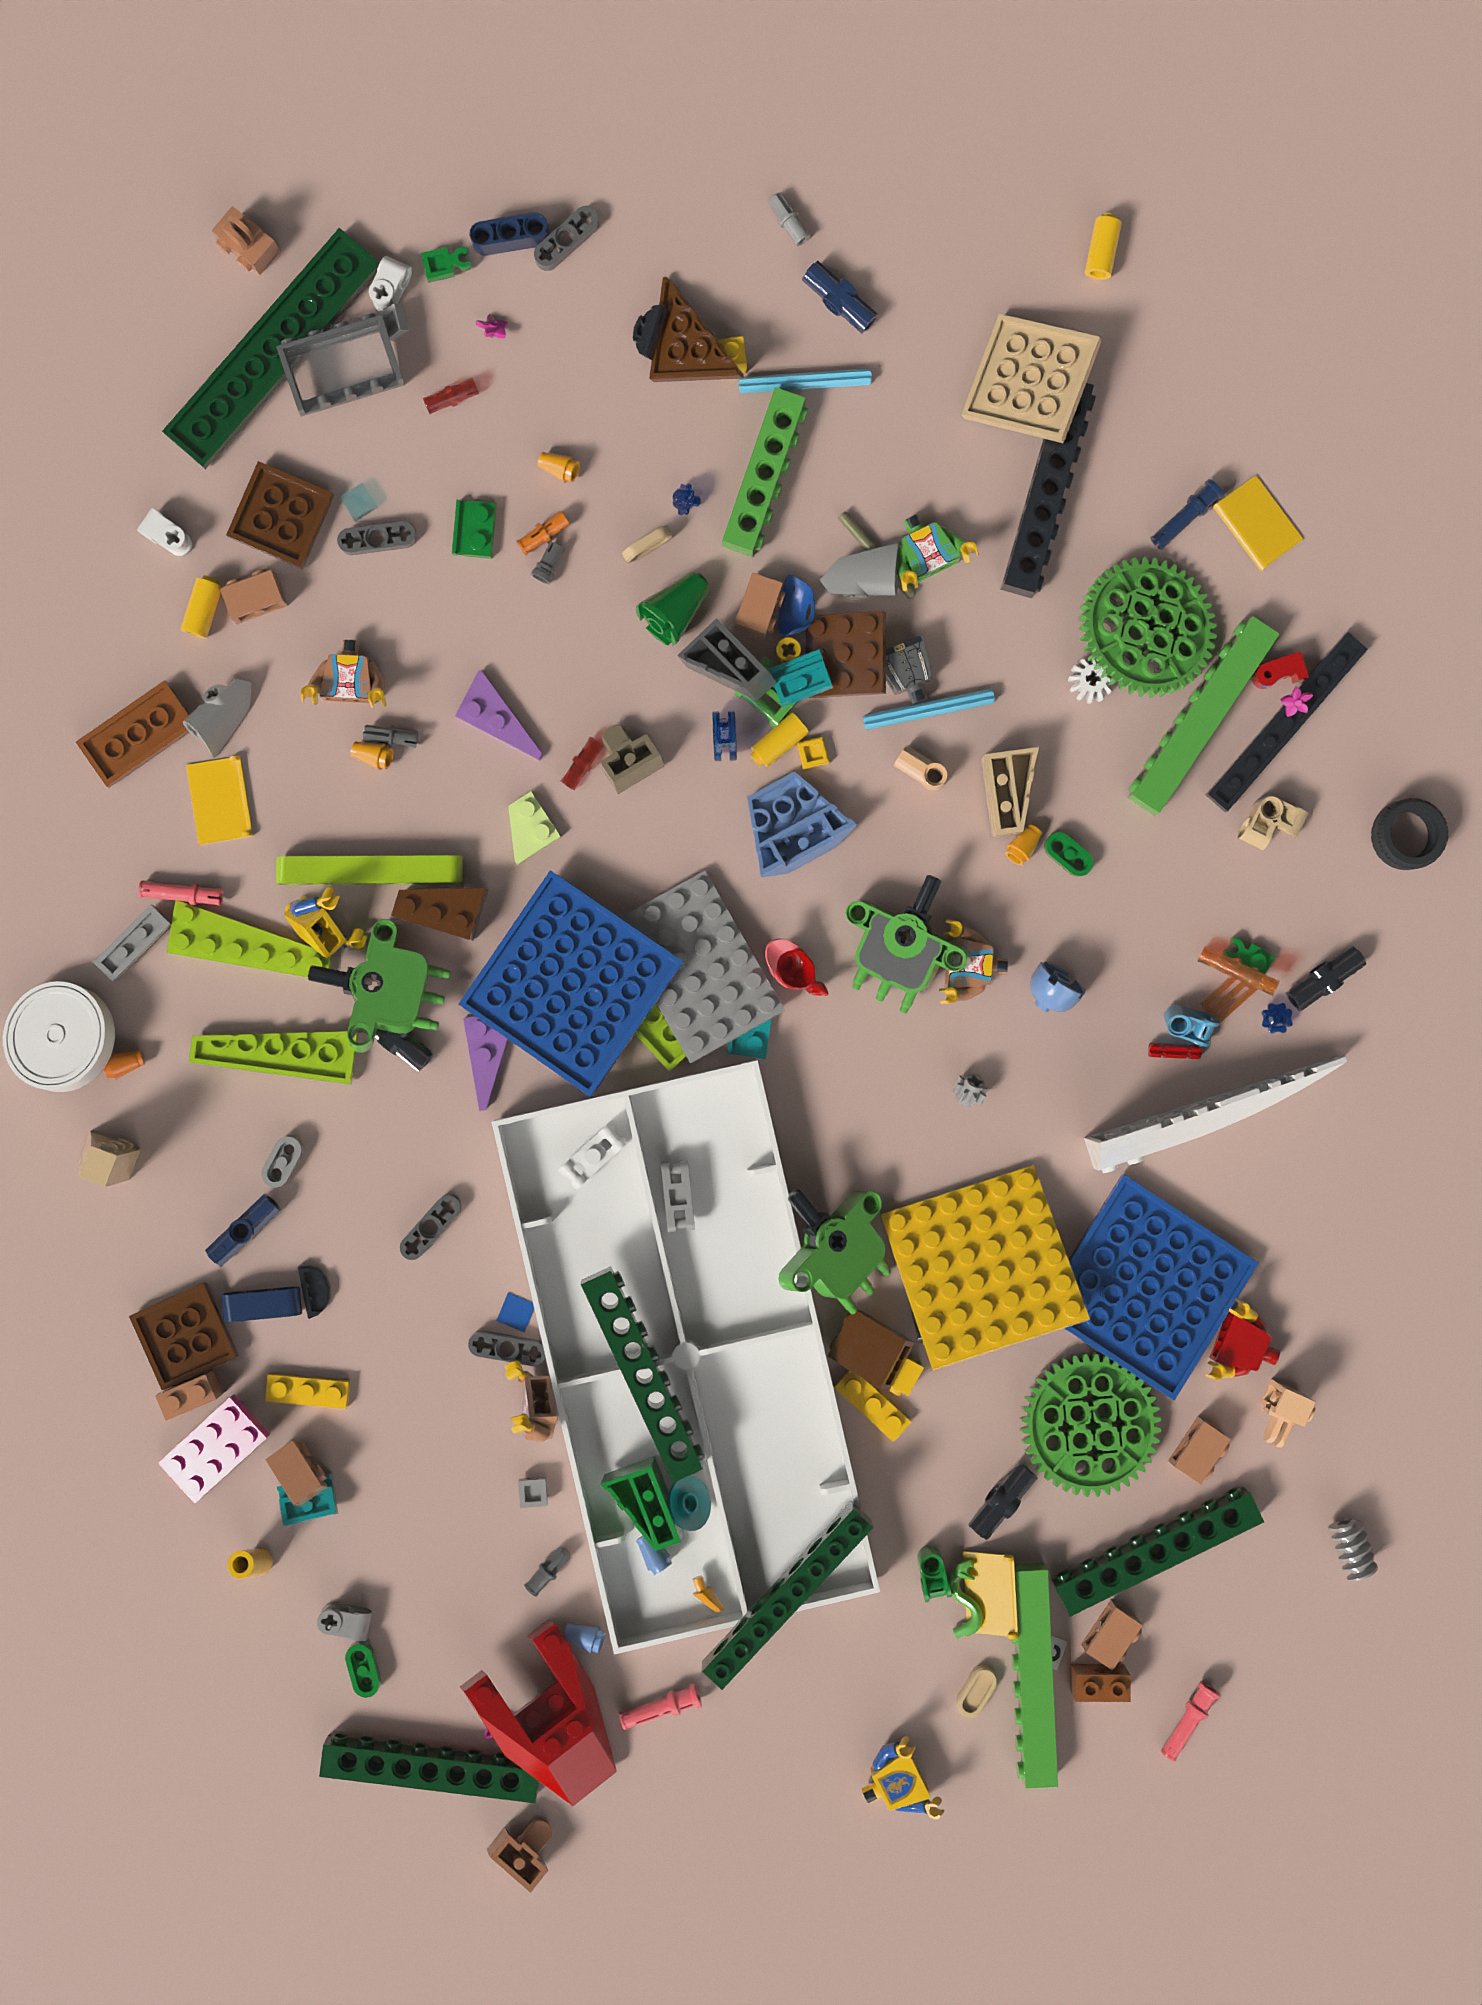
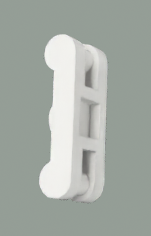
M608 1123L558 1169L562 1176L566 1175L572 1181L571 1185L575 1190L628 1143L624 1137L620 1138L615 1133V1127L611 1123ZM604 1138L612 1144L608 1150L600 1144ZM578 1162L586 1169L581 1175L574 1168Z

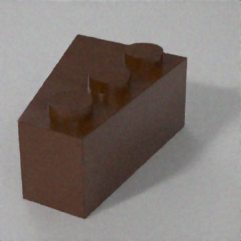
M486 888L399 890L391 916L473 941L489 890Z

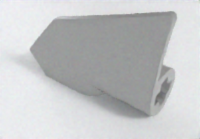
M895 543L838 558L820 581L830 594L843 595L851 599H864L868 595L896 596L898 590L896 564L899 545Z
M234 678L227 686L218 684L210 687L203 694V701L205 703L199 705L183 721L185 728L193 736L204 742L211 757L215 758L249 711L251 681Z

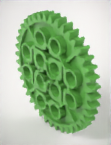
M1135 557L1129 563L1123 560L1119 565L1114 564L1110 570L1106 569L1101 574L1102 576L1094 580V583L1088 588L1089 592L1083 597L1086 602L1080 606L1084 613L1078 619L1085 623L1079 626L1078 630L1086 632L1080 638V641L1088 642V645L1083 648V651L1092 652L1088 661L1096 660L1097 663L1094 666V670L1102 668L1101 677L1104 678L1110 675L1109 684L1112 685L1118 681L1120 691L1128 686V693L1130 695L1138 690L1139 697H1142L1147 692L1149 698H1152L1157 693L1162 697L1167 692L1173 694L1177 689L1180 691L1186 687V684L1189 685L1194 681V678L1202 674L1201 670L1208 665L1206 661L1212 658L1210 651L1215 648V645L1210 641L1217 638V635L1210 631L1215 629L1217 624L1209 622V620L1215 617V614L1207 613L1212 604L1203 602L1208 595H1199L1198 591L1202 586L1196 585L1193 587L1191 585L1194 577L1186 580L1184 578L1186 571L1183 570L1179 574L1176 573V564L1168 569L1166 560L1158 565L1157 558H1153L1148 563L1146 557H1143L1139 562ZM1141 582L1147 585L1148 590L1141 586ZM1166 590L1172 594L1173 598L1168 597ZM1110 598L1116 601L1117 607L1111 604ZM1135 606L1141 610L1142 615L1136 612ZM1160 615L1166 618L1167 623L1160 619ZM1103 623L1110 626L1111 632L1104 628ZM1185 623L1191 627V631L1187 630ZM1129 631L1134 633L1136 640L1129 636ZM1154 639L1160 643L1161 648L1154 644ZM1179 648L1184 650L1185 656L1179 652ZM1123 656L1129 659L1130 665L1123 661ZM1148 664L1153 666L1155 673L1148 669Z
M1082 1353L1079 1361L1077 1356L1073 1354L1070 1359L1071 1363L1065 1358H1061V1367L1052 1363V1373L1044 1369L1043 1373L1046 1378L1043 1380L1036 1377L1035 1379L1039 1384L1038 1388L1030 1386L1029 1389L1034 1393L1033 1396L1024 1397L1030 1402L1029 1406H1021V1409L1027 1412V1416L1020 1417V1420L1027 1423V1426L1021 1427L1020 1431L1028 1434L1021 1441L1024 1444H1030L1025 1449V1452L1027 1454H1034L1030 1462L1032 1464L1039 1463L1036 1470L1039 1473L1046 1471L1044 1478L1047 1481L1053 1478L1052 1484L1055 1487L1062 1483V1490L1068 1492L1071 1486L1073 1494L1078 1495L1082 1489V1493L1086 1497H1089L1091 1490L1096 1497H1099L1101 1489L1105 1494L1110 1495L1111 1486L1119 1492L1121 1482L1129 1487V1477L1138 1480L1136 1471H1146L1142 1465L1143 1462L1152 1463L1150 1457L1147 1456L1148 1453H1157L1151 1447L1152 1443H1160V1440L1154 1437V1433H1159L1162 1430L1154 1426V1423L1161 1421L1160 1417L1153 1415V1413L1160 1410L1158 1406L1151 1405L1156 1400V1396L1147 1395L1151 1390L1150 1386H1142L1143 1380L1138 1377L1135 1378L1134 1374L1111 1360L1109 1363V1358L1105 1355L1099 1360L1098 1354L1092 1353L1089 1360L1088 1355ZM1099 1376H1104L1106 1380L1102 1389H1096L1095 1381ZM1073 1378H1077L1079 1380V1387L1077 1390L1070 1392L1068 1383ZM1087 1391L1096 1395V1397L1089 1399V1403L1079 1399L1087 1396ZM1133 1401V1411L1125 1414V1403ZM1106 1403L1108 1406L1107 1413L1104 1416H1098L1097 1408L1100 1404ZM1080 1405L1081 1415L1078 1418L1072 1419L1070 1414L1072 1408ZM1048 1408H1054V1418L1050 1421H1045L1044 1412ZM1116 1416L1122 1419V1423L1118 1424V1428L1112 1425V1421H1116ZM1090 1419L1095 1421V1425H1091V1430L1086 1428V1424L1090 1423ZM1063 1421L1069 1424V1427L1065 1428V1433L1058 1429L1059 1426L1063 1425ZM1135 1428L1137 1432L1135 1439L1127 1441V1431ZM1109 1430V1441L1101 1443L1099 1439L1100 1434L1103 1431ZM1077 1433H1083V1442L1078 1446H1074L1073 1437ZM1051 1435H1056L1057 1444L1052 1448H1047V1438ZM1092 1446H1094L1098 1450H1101L1095 1452L1093 1458L1089 1454H1086L1088 1451L1092 1450ZM1106 1458H1112L1111 1468L1106 1471L1103 1470V1461ZM1085 1460V1470L1076 1473L1075 1465L1077 1462Z

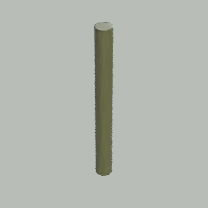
M846 511L838 517V520L866 551L878 548ZM898 576V588L908 599L916 593V590L908 583L907 591H903L902 582Z

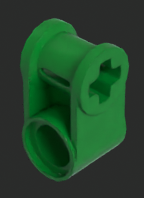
M934 1546L922 1547L917 1554V1561L925 1603L930 1602V1599L936 1597H952L948 1576L939 1550ZM929 1557L937 1559L936 1563L932 1566L924 1564L925 1560Z

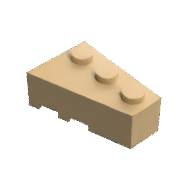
M1039 747L985 754L981 758L992 838L1016 835L1024 831Z
M90 1131L79 1160V1177L104 1187L128 1181L141 1150L133 1147L134 1143L129 1140L118 1138L116 1141Z

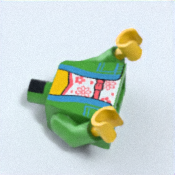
M918 514L904 520L909 535L901 539L900 546L898 547L896 571L902 582V590L907 591L908 583H912V585H915V588H918V582L957 564L961 559L960 554H962L964 561L969 563L970 558L968 554L975 553L979 556V552L974 542H967L949 528L939 526L937 522L924 527Z

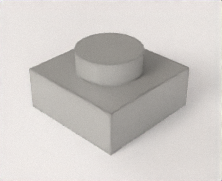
M394 303L379 314L382 315L390 341L396 340L409 331L403 304Z
M546 1477L519 1478L520 1508L548 1505Z

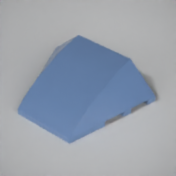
M795 771L747 797L761 878L789 874L836 848L857 826L853 820L848 819L834 804L829 803Z

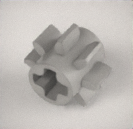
M968 1074L966 1078L960 1075L954 1084L955 1088L952 1092L956 1094V1099L961 1105L972 1107L975 1102L979 1105L982 1104L988 1087H985V1082L979 1075Z

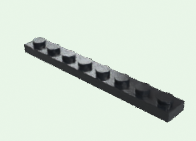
M1349 632L1344 633L1309 674V677L1298 687L1301 690V694L1306 692L1313 693V696L1304 702L1308 707V712L1305 713L1297 710L1294 715L1287 717L1286 706L1283 704L1205 795L1224 812H1228L1368 649Z

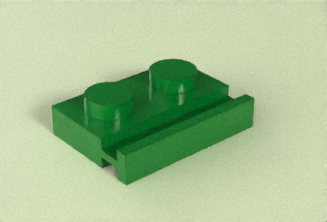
M456 499L452 544L453 556L462 555L465 557L492 559L496 503Z

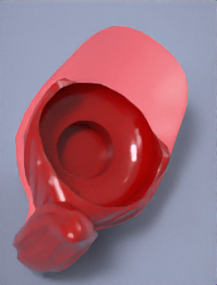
M781 938L772 940L767 944L765 958L769 971L782 986L790 989H805L814 996H828L829 993L825 984L815 979L813 961L802 948L789 940Z

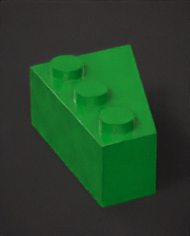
M655 1456L604 1474L600 1485L617 1501L619 1508L626 1512L634 1522L633 1525L655 1551L681 1542L684 1530L675 1524L668 1507L669 1491Z

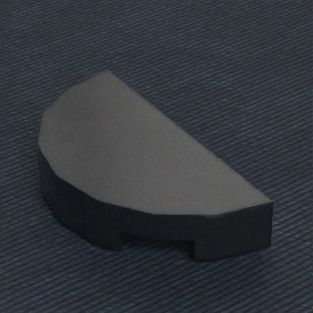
M665 305L652 306V309L647 311L644 316L640 315L633 329L632 338L636 343L639 354L650 360H653L668 308Z
M299 1265L298 1272L307 1317L310 1319L318 1316L327 1307L331 1298V1285L327 1276L320 1269L310 1265Z

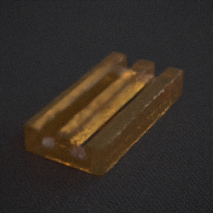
M1241 968L1200 1003V1006L1207 1013L1218 1018L1220 1023L1259 989L1256 984L1252 983L1249 976L1244 974L1245 972ZM1238 978L1242 980L1213 1008L1209 1007V1004ZM1247 985L1248 989L1217 1016L1216 1012Z

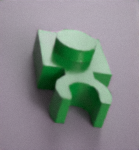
M447 247L421 253L428 283L455 277L453 269L458 268L461 271L470 270L472 268L470 261H459L462 256L469 255L467 247H459L453 254H449Z
M1231 938L1230 942L1236 945L1237 950L1234 953L1224 950L1223 954L1227 958L1240 959L1236 967L1256 979L1262 980L1275 956L1253 943H1250L1246 949L1240 939Z

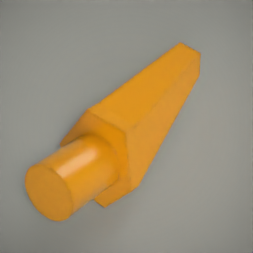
M702 1575L692 1579L696 1589L692 1593L693 1596L716 1613L725 1610L712 1591V1588L706 1587Z

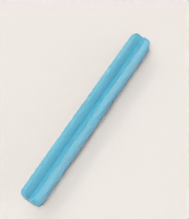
M870 369L748 376L739 379L740 393L771 392L774 391L775 387L786 391L870 385L872 374Z
M992 689L976 691L866 714L863 716V723L865 729L869 730L989 705L995 702V696Z

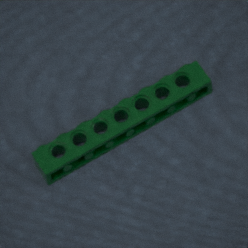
M610 1266L582 1279L580 1285L672 1482L675 1483L702 1470V1460L705 1459L703 1450L699 1443L694 1445L691 1439V1435L694 1434L688 1419L683 1420L679 1413L682 1410V1406L677 1395L671 1396L667 1387L671 1385L666 1371H660L656 1362L660 1359L653 1345L648 1346L644 1338L648 1336L642 1320L637 1322L633 1314L637 1309L631 1296L625 1297L622 1287L625 1286L620 1272L614 1273ZM606 1293H614L618 1300L613 1305H607L603 1302L602 1297ZM618 1318H625L629 1321V1326L621 1330L614 1326V1321ZM637 1343L641 1349L636 1354H630L625 1349L627 1344ZM642 1367H647L652 1371V1375L649 1378L643 1379L637 1375V1371ZM653 1392H659L664 1396L663 1400L659 1403L651 1402L648 1397ZM664 1417H671L675 1420L673 1426L666 1428L660 1424V1421ZM678 1441L686 1444V1448L682 1452L674 1451L671 1446Z
M1234 1487L1225 1493L1226 1496L1217 1500L1209 1499L1201 1504V1508L1193 1512L1191 1510L1182 1512L1177 1516L1176 1520L1170 1523H1160L1153 1528V1531L1145 1535H1135L1129 1539V1543L1121 1547H1110L1104 1552V1555L1096 1559L1094 1557L1088 1558L1080 1563L1081 1566L1073 1570L1066 1569L1059 1572L1056 1578L1052 1580V1583L1068 1615L1071 1617L1264 1523L1251 1493L1244 1487ZM1233 1508V1516L1229 1519H1224V1512L1227 1509ZM1210 1520L1208 1529L1200 1531L1199 1526L1201 1522ZM1186 1532V1537L1182 1542H1175V1537L1178 1533ZM1162 1544V1549L1159 1553H1150L1152 1546ZM1130 1556H1138L1136 1564L1132 1566L1126 1565V1561ZM1114 1568V1572L1110 1577H1102L1104 1569ZM1081 1580H1090L1087 1588H1077Z
M851 1501L702 1660V1672L723 1690L874 1528L872 1520Z
M334 1733L327 1736L323 1744L319 1777L534 1804L536 1803L539 1787L537 1779L507 1758L503 1753L488 1755L482 1754L481 1751L475 1749L467 1750L466 1752L456 1751L455 1748L450 1746L431 1748L425 1743L407 1745L394 1739L387 1740L386 1742L375 1741L370 1736L351 1738L344 1733ZM351 1752L355 1754L357 1760H349L345 1753ZM372 1756H380L384 1763H375L372 1760ZM406 1759L410 1762L411 1766L403 1767L398 1760ZM432 1762L437 1765L438 1769L429 1770L425 1764ZM461 1766L465 1772L458 1774L453 1771L452 1767ZM487 1769L492 1775L484 1777L479 1773V1770ZM513 1772L519 1778L517 1780H510L505 1774Z

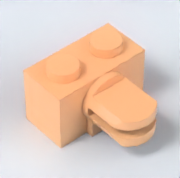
M1271 1379L1260 1402L1264 1406L1263 1410L1272 1415L1263 1434L1264 1441L1267 1443L1273 1442L1274 1446L1278 1448L1283 1447L1293 1425L1299 1424L1305 1427L1306 1423L1311 1421L1315 1413L1314 1405L1316 1402L1303 1393Z

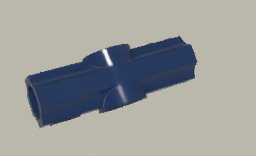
M818 260L807 269L802 277V281L822 298L824 305L830 312L836 316L841 315L861 334L867 331L878 317V314L858 297L856 289L843 278L839 280Z
M266 1193L263 1194L205 1250L208 1257L222 1267L247 1242L255 1238L257 1233L281 1211L278 1203ZM240 1223L248 1227L249 1233L247 1237L239 1234L238 1225Z

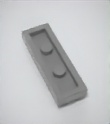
M150 905L93 963L112 981H117L171 926V922L154 905Z

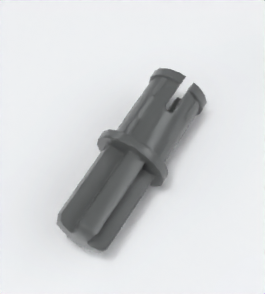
M365 725L363 738L365 741L388 743L389 747H392V744L417 747V730L394 728V725H391L390 728L374 725Z
M559 1547L545 1563H540V1569L524 1584L526 1590L537 1597L551 1579L555 1580L557 1578L556 1574L570 1560V1553L565 1548Z

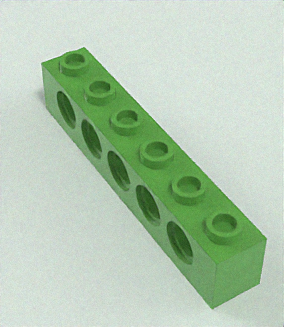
M777 387L774 388L722 539V547L753 557L755 550L760 551L765 535L761 534L763 525H769L773 510L769 509L772 499H778L782 484L778 483L781 473L786 475L791 461L790 458H787L789 449H795L800 433L796 432L798 423L804 424L808 408L804 407L806 397ZM780 418H787L791 424L783 428L776 421ZM772 443H777L782 447V450L778 453H772L767 447ZM768 468L774 475L771 478L765 479L759 475V471ZM753 494H761L765 500L761 504H754L750 497ZM745 519H752L756 526L751 530H747L742 527L741 523Z

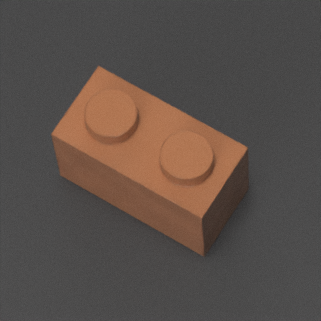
M257 570L251 574L252 577L244 580L241 578L233 579L226 583L227 586L220 588L229 615L235 623L240 624L288 606L278 577L272 570Z
M752 572L734 629L765 639L767 632L772 633L777 620L776 617H773V613L776 607L781 608L786 592L781 591L783 583Z
M214 1369L169 1387L155 1397L165 1421L218 1399L224 1392Z
M1197 1416L1168 1461L1175 1468L1199 1484H1202L1204 1479L1208 1480L1213 1474L1214 1464L1218 1458H1222L1227 1453L1230 1446L1228 1443L1231 1439Z
M294 1440L265 1460L293 1505L302 1506L328 1487L324 1481L327 1477L319 1465L315 1466L311 1461L310 1457L313 1455L304 1442L301 1444Z
M1110 1600L1081 1645L1087 1654L1113 1671L1116 1665H1120L1127 1655L1126 1650L1130 1644L1135 1643L1139 1639L1143 1625L1136 1616Z

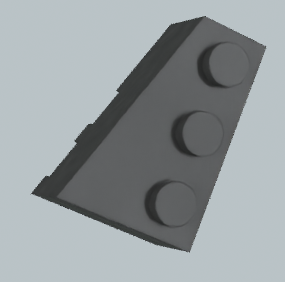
M717 618L677 655L687 668L755 701H758L777 683L768 670Z

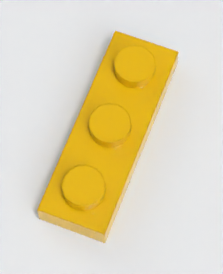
M849 1369L834 1385V1388L893 1442L912 1423L905 1414L870 1382Z
M269 1373L267 1375L265 1402L346 1409L348 1407L350 1380Z

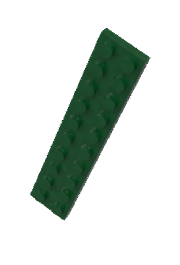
M338 228L162 432L206 470L286 378L276 346L282 345L281 341L287 338L297 337V340L308 337L307 334L314 330L323 329L324 332L327 331L374 277L380 262L343 230ZM304 356L289 360L292 370Z

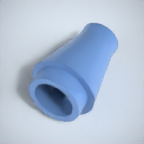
M643 1535L636 1540L648 1571L651 1570L656 1575L672 1564L669 1558L671 1555L664 1548L655 1551Z
M568 1623L564 1632V1638L592 1654V1652H600L606 1632L601 1631L600 1627Z

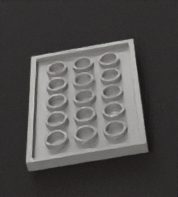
M706 871L697 874L620 917L684 962L656 1004L690 1064L785 1011Z

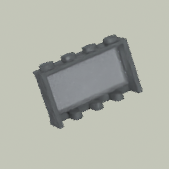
M367 314L360 317L358 322L352 324L348 321L340 322L334 325L332 330L325 332L323 329L314 330L307 334L308 337L297 340V337L287 338L281 341L282 345L276 346L301 417L404 386L382 315Z

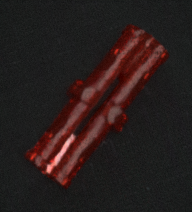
M471 377L451 387L449 385L444 386V390L424 397L423 401L429 414H432L451 405L455 407L458 405V402L478 395L479 392Z
M589 737L578 756L573 757L572 765L560 782L575 791L585 773L591 771V764L604 748V745Z

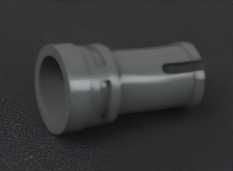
M550 541L540 562H537V567L532 570L531 575L540 582L549 585L552 581V575L555 573L554 569L565 549L559 544Z

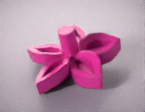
M488 314L486 322L476 320V325L485 329V337H506L505 329L508 322L504 320L495 321L491 314Z
M1295 686L1291 696L1286 695L1280 700L1286 706L1287 717L1294 715L1297 710L1307 713L1308 707L1304 702L1308 701L1313 696V693L1306 692L1301 694V690Z

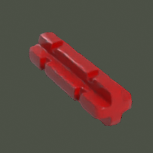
M1150 1043L1148 1055L1149 1057L1156 1058L1163 1056V1058L1186 1059L1188 1057V1059L1199 1060L1202 1056V1047L1200 1045L1187 1046L1186 1044L1164 1043L1162 1045L1161 1043Z

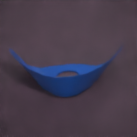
M788 575L783 587V592H786L782 606L779 608L778 629L782 636L803 632L814 619L815 600L812 588L797 577ZM811 604V614L809 619L806 620L807 609Z

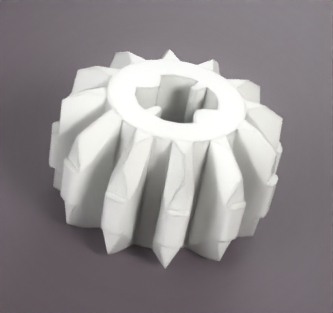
M1083 658L1079 661L1080 667L1074 665L1071 668L1075 675L1069 676L1068 681L1076 683V685L1070 688V692H1075L1076 690L1080 692L1077 695V700H1081L1086 695L1088 704L1093 702L1094 697L1100 702L1104 699L1103 694L1109 695L1112 692L1110 687L1107 686L1110 685V678L1107 676L1101 677L1102 668L1094 670V666L1097 663L1096 660L1089 661L1088 664ZM1089 675H1093L1092 679L1096 678L1097 680L1093 686L1089 685L1090 681H1086Z

